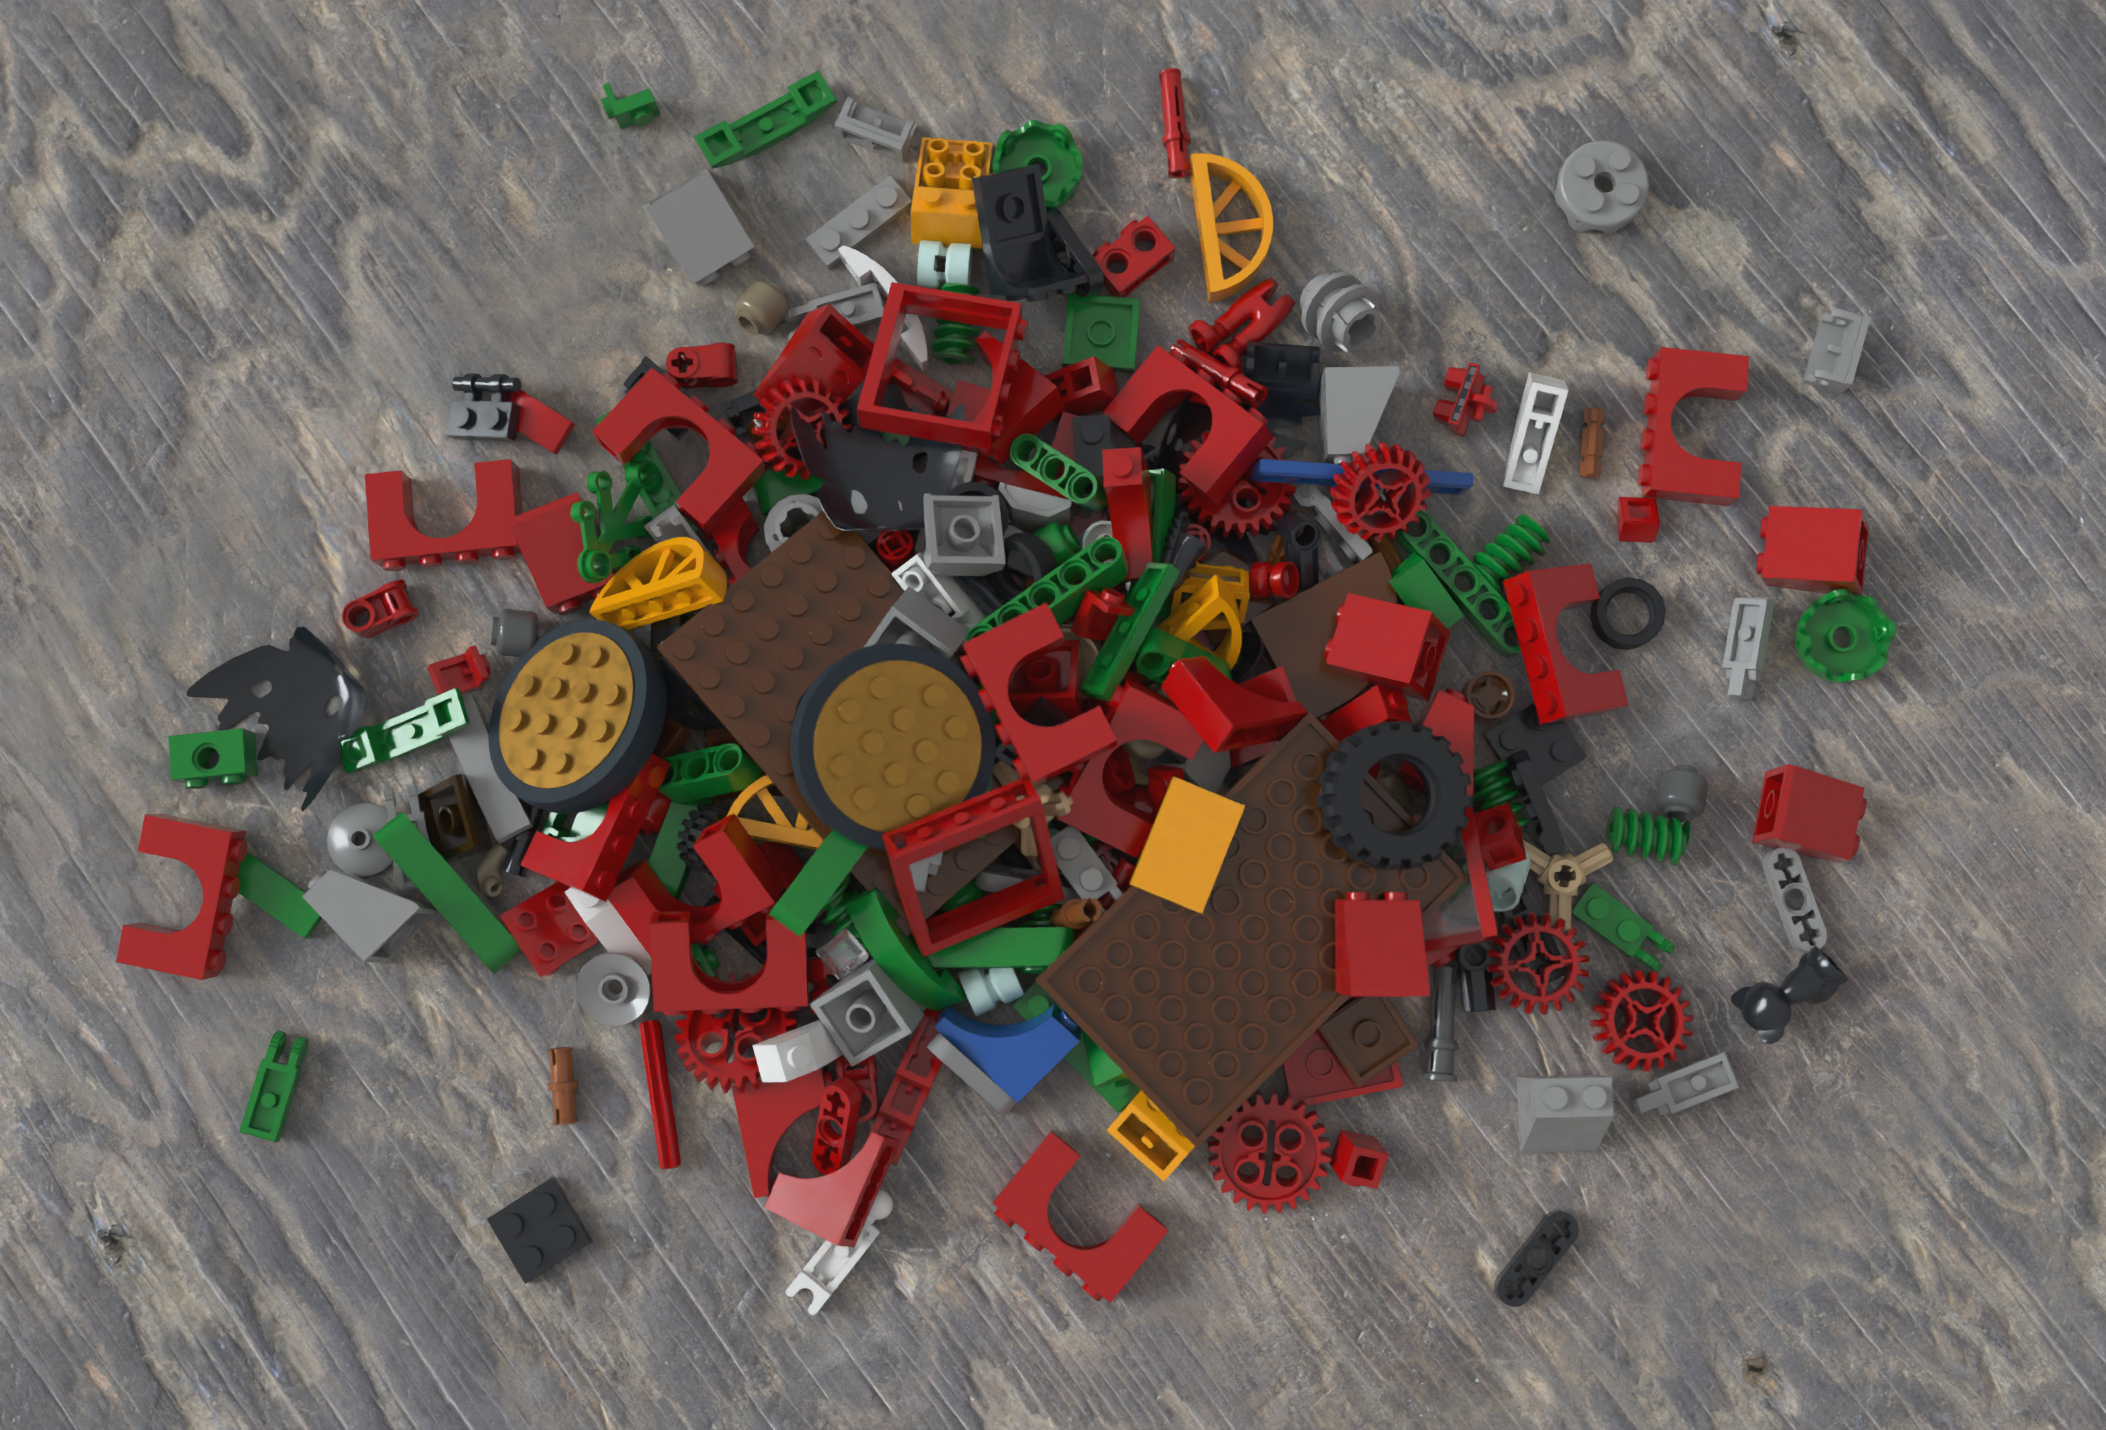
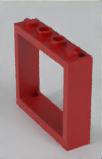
M891 282L857 407L860 427L992 450L995 437H1001L1003 432L1004 415H1001L1003 404L1009 405L1011 399L1012 383L1009 382L1011 372L1017 373L1020 351L1016 350L1018 341H1024L1027 334L1028 321L1023 320L1022 304ZM906 314L1007 330L984 424L882 407Z
M1019 779L882 834L909 928L923 957L1065 899L1042 801L1029 779L1023 781ZM1024 795L1023 799L1016 800V797ZM1029 817L1042 873L925 921L909 865ZM906 843L907 846H904L899 849L897 848V845Z

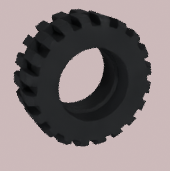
M1387 721L1360 729L1337 744V750L1330 753L1324 762L1327 765L1325 771L1319 774L1317 785L1321 786V795L1316 796L1317 807H1322L1324 817L1320 818L1323 828L1330 830L1333 835L1330 840L1337 848H1343L1347 852L1346 856L1355 862L1361 861L1366 866L1376 869H1412L1421 867L1426 862L1437 860L1443 856L1442 851L1455 845L1459 840L1456 834L1459 830H1465L1469 818L1465 817L1464 814L1466 808H1472L1473 796L1467 795L1466 785L1472 783L1469 773L1463 774L1460 765L1464 763V760L1460 753L1451 752L1448 748L1451 743L1443 735L1436 737L1432 734L1433 729L1424 725L1414 726L1409 721ZM1390 759L1401 760L1411 765L1420 775L1426 790V805L1422 817L1415 826L1398 833L1383 831L1374 826L1363 810L1360 796L1362 781L1367 771L1375 764Z

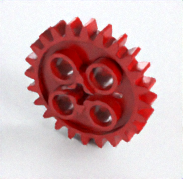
M1204 431L1202 433V443L1195 440L1191 442L1190 450L1192 452L1185 451L1183 453L1182 461L1185 464L1179 465L1178 475L1182 476L1180 471L1204 444L1209 436L1208 432ZM1273 436L1272 440L1239 478L1241 480L1238 484L1235 483L1218 505H1215L1193 488L1182 476V478L1178 479L1177 483L1178 489L1185 490L1181 493L1180 502H1191L1188 506L1189 515L1199 513L1197 525H1202L1209 521L1211 523L1209 533L1211 534L1218 527L1223 528L1224 538L1229 536L1231 530H1236L1238 538L1242 539L1245 529H1249L1254 537L1258 535L1259 525L1268 531L1271 530L1272 519L1280 521L1284 515L1282 509L1289 510L1292 503L1289 498L1294 497L1293 494H1295L1296 487L1288 483L1250 480L1251 466L1260 459L1282 460L1285 456L1286 447L1274 449L1276 437ZM1260 492H1266V495H1261ZM1247 499L1253 503L1254 507L1243 508L1237 501Z
M730 973L729 982L737 981L734 973ZM745 973L742 980L750 977V974ZM778 1007L763 1008L758 1012L767 1013L766 1018L760 1022H751L752 1016L758 1012L746 1013L741 1011L739 1017V1009H730L726 1016L716 1018L714 1017L715 1014H705L702 1010H688L683 1014L687 1019L677 1020L675 1023L678 1030L682 1031V1033L674 1036L677 1045L682 1046L677 1050L680 1059H686L683 1065L687 1072L694 1071L693 1076L698 1083L707 1077L706 1084L710 1090L715 1088L718 1082H720L721 1088L726 1094L732 1084H736L740 1094L743 1093L745 1083L750 1082L755 1090L759 1089L758 1078L761 1075L756 1057L745 1058L742 1056L747 1049L755 1044L797 1029L798 1024L796 1020L791 1019L796 1015L795 1011H781ZM738 1022L740 1023L743 1031H738ZM730 1034H736L735 1044ZM711 1044H723L718 1052L706 1053L707 1048ZM734 1049V1061L732 1063H727Z
M1257 1090L1256 1101L1250 1102L1247 1099L1242 1104V1107L1238 1108L1221 1125L1223 1128H1218L1212 1134L1217 1141L1208 1142V1150L1217 1154L1210 1156L1208 1163L1209 1166L1219 1167L1213 1172L1214 1181L1225 1179L1221 1185V1192L1224 1194L1232 1189L1234 1190L1232 1196L1233 1203L1236 1204L1243 1197L1246 1198L1248 1211L1253 1208L1255 1203H1260L1262 1214H1266L1269 1204H1274L1279 1214L1282 1213L1283 1202H1288L1293 1209H1296L1297 1196L1309 1201L1308 1187L1320 1190V1182L1316 1176L1327 1177L1328 1175L1327 1168L1320 1163L1331 1162L1330 1153L1323 1151V1149L1330 1146V1141L1327 1137H1319L1326 1131L1324 1123L1313 1125L1318 1118L1317 1112L1313 1110L1304 1114L1306 1109L1304 1100L1293 1106L1291 1093H1288L1283 1101H1279L1276 1090H1272L1269 1099L1264 1100L1260 1090ZM1274 1120V1151L1271 1154L1270 1182L1265 1184L1263 1183L1265 1170L1264 1152L1267 1149L1268 1121ZM1248 1125H1256L1262 1129L1258 1137L1251 1139L1245 1137L1241 1132ZM1287 1128L1296 1129L1300 1133L1299 1137L1292 1142L1283 1141L1279 1136ZM1245 1162H1253L1259 1167L1252 1175L1242 1174L1238 1168ZM1284 1165H1289L1296 1169V1173L1290 1178L1284 1179L1276 1174L1277 1170Z

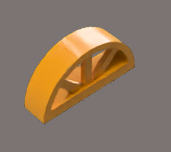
M1195 153L1191 154L1190 176L1208 303H1212L1237 294L1257 276L1265 262L1271 243L1273 213L1264 188L1246 168L1235 161L1219 155ZM1209 176H1214L1230 183L1214 204L1212 202ZM1239 190L1247 196L1258 215V218L1215 223L1216 219ZM1261 230V244L1251 261L1217 237L1220 235ZM1220 255L1241 271L1224 280Z
M688 537L671 538L649 547L625 564L601 590L589 612L597 620L606 621L626 630H631L706 607L710 603L717 604L723 602L727 589V576L724 569L696 540Z
M1217 574L1156 627L1225 660L1230 665L1231 670L1239 657L1242 646V631L1237 601L1230 587ZM1222 611H1223V613L1225 614V615L1217 616V615H1218L1220 612H1222ZM1228 628L1223 641L1214 652L1193 638L1200 630ZM1136 663L1131 664L1129 668L1138 675L1144 686L1149 678L1139 673Z
M766 775L749 785L734 801L727 814L729 816L734 813L753 839L817 850L823 842L812 828L806 830L808 823L799 813L795 828L792 827L767 790L775 785ZM758 796L776 824L740 818L739 816L746 805L754 797Z

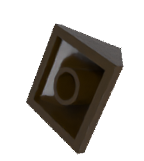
M453 775L418 794L421 809L424 812L430 843L447 863L491 849L492 843L484 814L466 775Z

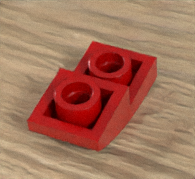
M522 389L518 393L510 392L509 402L520 406L517 431L557 455L576 424Z

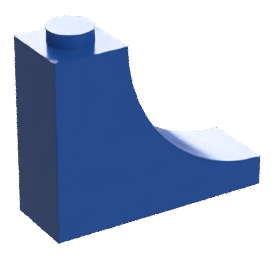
M1055 1004L1030 1020L1011 1025L981 1023L960 1014L951 1006H948L938 1015L934 1026L938 1032L1017 1103L1080 1041L1082 1030L1064 1010H1061Z

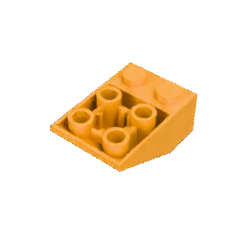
M922 137L911 205V243L920 244L921 240L941 241L943 246H950L952 242L972 244V248L983 249L972 178L991 174L993 143Z
M1141 1090L1107 1129L1115 1139L1163 1182L1195 1147Z

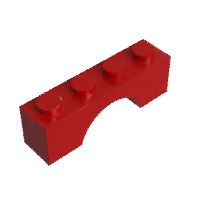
M743 497L708 535L703 532L708 542L713 539L715 540L718 548L713 550V553L720 566L724 570L730 568L734 576L728 579L731 586L752 569L747 566V550L754 536L760 531Z

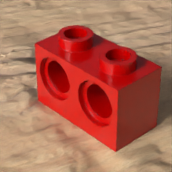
M1148 215L1140 222L1137 220L1130 222L1121 231L1120 234L1122 236L1112 244L1110 242L1102 244L1093 253L1094 260L1101 268L1104 276V287L1113 297L1126 298L1174 259L1175 247ZM1141 240H1147L1154 245V248L1144 252L1137 249L1135 244ZM1113 262H1120L1125 265L1126 270L1120 274L1110 272L1107 267Z

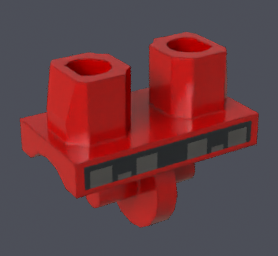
M1469 362L1467 369L1449 367L1444 383L1446 390L1458 392L1455 402L1439 399L1436 402L1433 417L1435 421L1449 426L1454 435L1464 437L1471 419L1475 422H1482L1485 413L1494 414L1497 411L1499 404L1490 398L1493 387L1483 385L1485 376L1479 372L1480 364Z

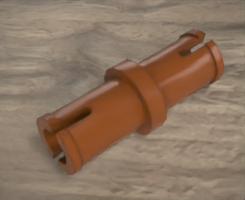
M1092 897L1082 900L1072 899L1065 902L1062 907L1059 906L1052 910L1050 921L1053 927H1069L1077 930L1085 927L1091 921H1097L1102 914V907L1099 901Z
M573 1047L548 1049L551 1082L548 1083V1091H552L553 1125L578 1122L575 1089L579 1087L578 1080H574Z

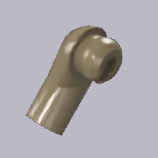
M497 841L476 867L479 889L484 896L490 898L498 897L503 891L500 866L507 859L510 851Z

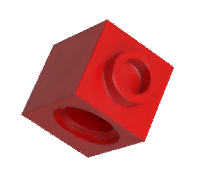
M1509 803L1474 813L1482 856L1490 871L1527 860L1521 826Z

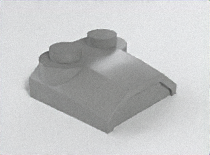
M1000 482L998 492L1005 499L1009 511L1008 525L1030 534L1053 521L1060 523L1062 526L1068 524L1072 528L1075 516L1071 500Z
M929 493L924 494L926 549L923 558L925 565L931 572L941 576H985L1003 570L1006 561L999 495L943 496L931 495Z

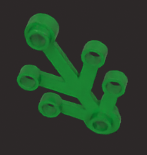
M635 461L626 469L625 479L627 485L614 510L610 490L612 479L609 473L606 471H595L588 475L586 481L588 490L596 494L602 532L598 540L594 519L596 518L595 505L591 501H577L571 507L573 521L581 526L584 549L578 557V571L586 582H602L610 576L613 568L623 567L641 553L637 546L630 545L622 546L617 553L609 554L614 541L633 537L652 538L650 533L646 529L644 530V523L646 525L653 520L651 516H639L633 522L624 524L641 490H652L658 484L659 471L652 461Z

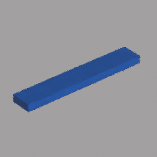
M1260 459L1251 466L1250 480L1334 487L1338 484L1334 481L1333 474H1343L1344 469L1341 467V464ZM1390 469L1378 470L1375 473H1384ZM1424 470L1430 478V483L1426 485L1430 493L1460 495L1473 486V473ZM1375 483V487H1376L1378 490H1382V489L1379 487V485H1378L1377 483Z

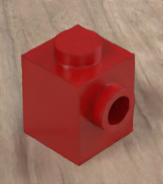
M1340 1129L1329 1164L1343 1183L1354 1187L1361 1185L1377 1189L1389 1153L1374 1136Z

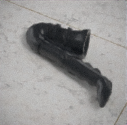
M1175 504V517L1171 520L1173 526L1169 527V535L1165 537L1166 545L1163 548V556L1160 563L1172 564L1180 570L1168 595L1176 592L1186 579L1190 578V570L1196 567V561L1208 552V548L1203 542L1193 535L1186 533V527L1189 526V508L1182 504Z

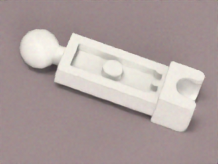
M879 1190L855 1248L837 1246L826 1240L785 1291L786 1295L792 1297L802 1288L810 1289L813 1292L814 1300L809 1306L808 1312L815 1316L880 1234L881 1230L873 1225L875 1220H881L890 1215L893 1209L891 1196L887 1192Z

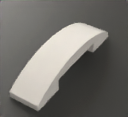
M845 245L840 247L838 251L841 261L859 286L867 285L872 281L877 282L879 289L887 298L891 282L897 283V281L883 267L865 254ZM906 314L904 323L908 330L901 334L902 343L921 371L925 373L929 370V356L922 324L918 315Z

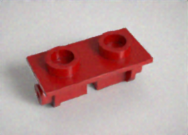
M894 359L887 385H897L900 387L908 408L913 409L914 405H917L921 412L943 417L950 407L954 393L901 360Z

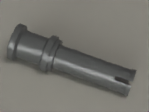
M1433 967L1432 1018L1430 1038H1427V1041L1424 1043V1047L1428 1049L1427 1072L1423 1073V1079L1457 1082V1076L1453 1074L1454 1052L1459 1048L1457 1040H1454L1458 968Z

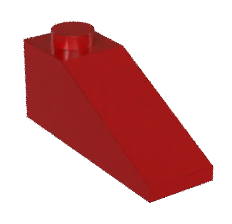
M1095 356L1044 375V377L1058 387L1065 406L1052 420L1061 419L1063 411L1077 416L1096 412L1106 408L1118 394L1114 369Z

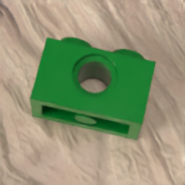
M240 728L168 736L171 780L184 783L186 789L208 787V781L222 780V785L244 784L245 777L258 776L255 732ZM217 751L219 753V762L214 768L210 769L208 758L213 752Z

